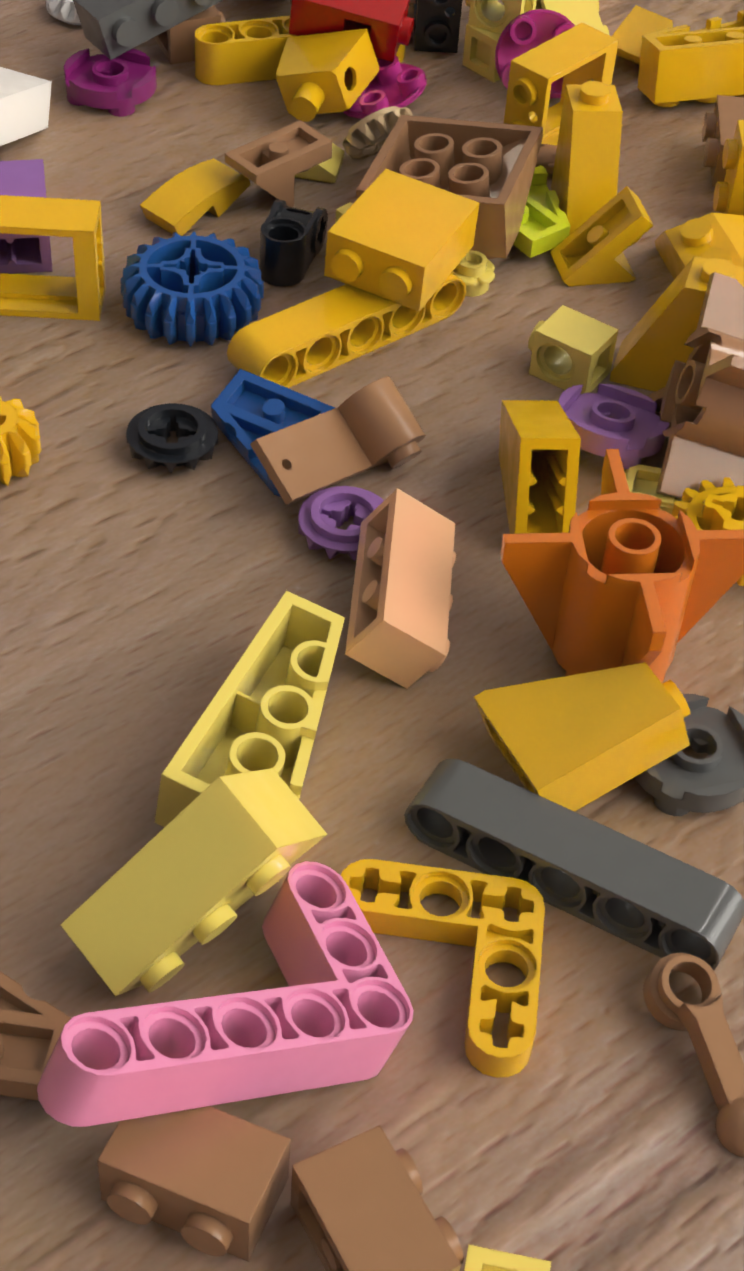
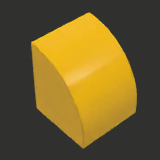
M635 5L612 35V37L618 39L616 55L640 65L642 35L672 28V20Z

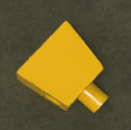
M367 28L287 38L277 68L276 80L289 114L298 120L309 122L315 118L316 114L344 112L352 107L380 69Z

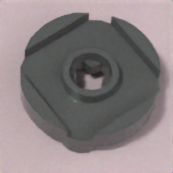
M683 694L690 709V715L684 718L690 746L696 753H708V756L705 759H695L685 755L683 750L637 775L634 777L635 780L647 793L653 796L654 804L659 810L672 816H683L690 811L697 813L717 812L744 802V715L730 706L727 714L718 709L707 707L708 697L696 694Z

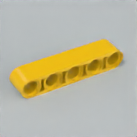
M290 15L213 23L197 28L195 31V77L198 81L208 85H228L276 79L277 68L288 37L296 36L289 34ZM401 44L396 54L400 63L405 58V45Z
M451 273L418 312L345 284L241 328L232 337L228 345V361L238 370H245L290 388L447 319L463 303L466 295V285L462 279Z

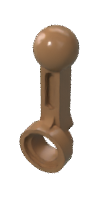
M687 953L669 954L660 959L645 978L643 985L645 1004L652 1016L664 1026L673 1030L688 1031L719 1111L715 1123L717 1137L729 1152L744 1158V1063L724 1015L722 993L718 978L711 966L699 957ZM672 972H683L693 977L701 989V1003L692 1005L679 1000L671 991L669 974Z

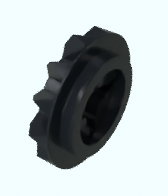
M168 403L149 407L135 415L128 424L126 438L132 458L144 459L148 469H154L160 465L167 466L170 473H172L176 466L183 465L195 470L198 460L212 459L214 446L218 445V428L213 418L201 409L185 404ZM171 431H176V437H179L177 443H166L168 437L171 436Z

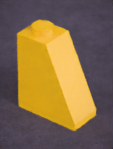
M587 81L582 85L566 84L551 189L556 191L560 200L559 208L565 212L571 225L569 235L617 195L623 111L615 85H606L599 81Z
M694 256L624 338L614 362L609 381L650 391H658L666 387L675 360L686 363L694 349L684 344L688 337L697 329L710 274L717 272L734 278L744 287V267L733 265L731 262L720 258L705 259Z
M502 400L499 462L510 534L569 532L570 520L576 511L581 438L558 401Z
M646 662L488 689L474 696L488 734L525 789L574 812L690 746L684 718L690 715V709L683 694L672 680L669 679L661 683Z

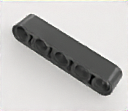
M445 759L441 761L404 814L405 823L410 832L429 847L485 874L527 881L538 889L544 902L661 958L673 953H687L701 958L715 970L744 916V900L741 894L725 881L462 760Z

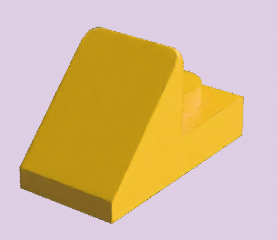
M626 186L550 251V254L563 282L569 287L631 282L636 277L623 251L638 242L642 235L654 225L639 197Z

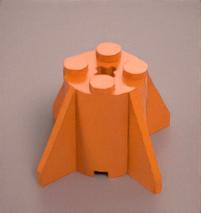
M606 449L602 467L601 495L589 501L587 511L579 516L577 512L570 520L568 533L503 534L500 555L505 569L550 646L558 664L566 670L565 676L646 662L662 683L666 671L673 661L677 643L744 575V529L697 530L690 517L681 510H679L677 519L670 513L661 510L662 499L649 494L630 492L619 449Z

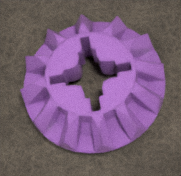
M336 486L320 490L309 496L300 507L298 514L299 534L306 536L309 549L325 548L329 559H332L339 553L348 554L355 561L358 552L361 522L384 500L368 490L351 486ZM350 516H354L353 523L355 525L348 526L346 530L336 528V526L341 527L345 521L349 520Z

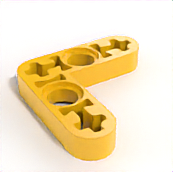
M361 859L350 863L340 876L347 883L373 933L474 947L464 1042L466 1056L473 1067L482 1074L491 1077H510L521 1072L529 1062L537 1025L545 916L544 899L538 889L527 881L512 877L378 859ZM364 889L377 890L375 902L361 901ZM400 892L409 893L407 909L398 908ZM443 894L454 899L459 909L448 916H436L427 912L420 902L426 896ZM473 901L481 902L479 918L471 917ZM505 907L517 909L518 922L504 920L503 909ZM507 962L518 967L525 975V980L515 987H503L491 981L485 970L495 963ZM496 1011L509 1013L507 1024V1040L509 1042L507 1048L493 1046L491 1034Z

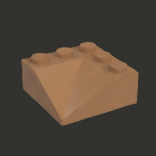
M401 115L356 189L357 199L385 169H389L477 201L480 204L474 245L470 250L483 253L487 259L507 258L520 230L543 138V127Z

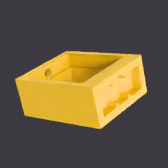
M581 22L512 59L503 124L543 127L541 144L557 145L566 84L582 85L584 82L593 79L594 81L611 85L618 39ZM563 77L560 102L548 108L551 84Z
M0 195V233L73 237L75 277L0 273V316L100 321L106 292L101 201Z

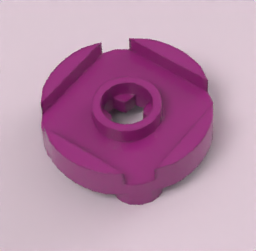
M88 48L76 52L64 64L67 101L76 106L86 105L93 108L108 109V112L113 116L123 117L133 114L135 112V105L148 100L157 88L155 65L151 67L150 57L134 48L112 60L105 54L90 56Z

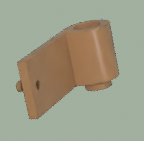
M386 376L361 388L339 407L257 438L250 445L283 501L288 505L386 462H389L392 469L409 462L422 452L418 443L426 435L392 378Z

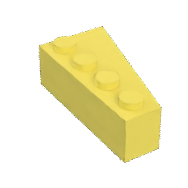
M289 591L284 593L161 774L154 823L163 827L168 825L219 776L273 768L296 797L300 799L345 617Z

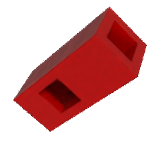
M292 0L289 34L302 36L367 28L376 58L393 62L400 44L408 46L413 30L414 18L407 17L410 0Z

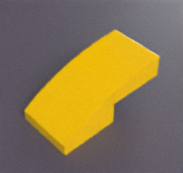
M213 158L193 165L165 182L143 201L140 207L145 218L171 234L176 232L178 235L183 236L207 211L219 218L251 184L247 177Z

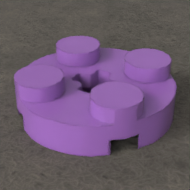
M583 384L569 387L560 395L558 402L581 438L580 451L584 450L605 457L606 449H619L623 468L629 469V467L641 464L642 458L652 456L662 449L666 438L662 431L668 429L669 423L661 421L660 417L655 414L658 404L650 397L635 390L612 384H599L597 393L581 394Z

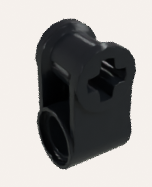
M276 199L274 201L270 214L261 225L259 269L261 270V279L274 286L286 287L296 285L304 279L316 253L318 254L321 251L328 222L327 209L317 207L315 211L288 207L284 200Z

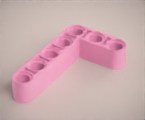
M305 861L296 864L289 871L264 918L262 926L264 937L289 987L87 1012L74 1016L64 1025L37 1086L38 1099L45 1112L56 1121L72 1127H87L368 1080L377 1076L412 1022L413 1008L408 995L347 883L340 874L330 867L318 862Z

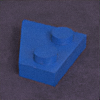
M240 369L211 404V413L217 427L272 493L281 497L250 444L257 438L322 414L335 407Z

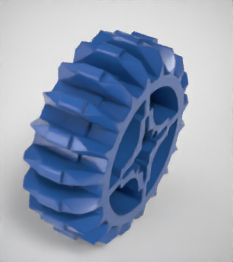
M195 231L190 236H180L173 232L172 237L169 239L154 237L152 245H139L137 254L127 256V265L123 268V277L120 280L123 307L126 308V316L134 320L135 329L148 330L151 339L164 336L167 338L169 345L177 341H187L191 347L194 342L205 341L213 346L216 338L220 337L225 340H231L235 331L238 332L241 328L249 325V322L258 319L261 299L264 298V281H261L258 259L250 257L249 248L236 247L234 239L217 240L215 233L204 237L197 236Z

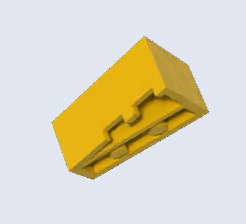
M744 10L738 11L737 20L721 24L722 18L713 17L706 20V28L690 31V26L685 24L642 35L637 88L653 104L660 107H674L679 104V101L688 100L715 103L717 95L744 97Z

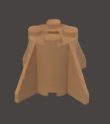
M717 272L710 274L697 329L688 337L684 344L694 348L687 362L675 360L666 387L647 395L658 404L656 411L660 412V420L671 424L670 428L662 431L664 436L669 437L656 493L677 499H682L683 491L686 488L699 492L702 480H708L715 487H722L724 477H730L735 487L738 485L744 486V287L736 279Z

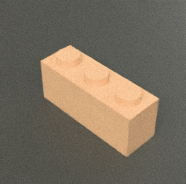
M398 488L361 522L345 655L408 689L426 672L437 670L449 652L450 641L447 638L449 611L453 603L451 579L452 568L456 560V553L453 551L455 523Z

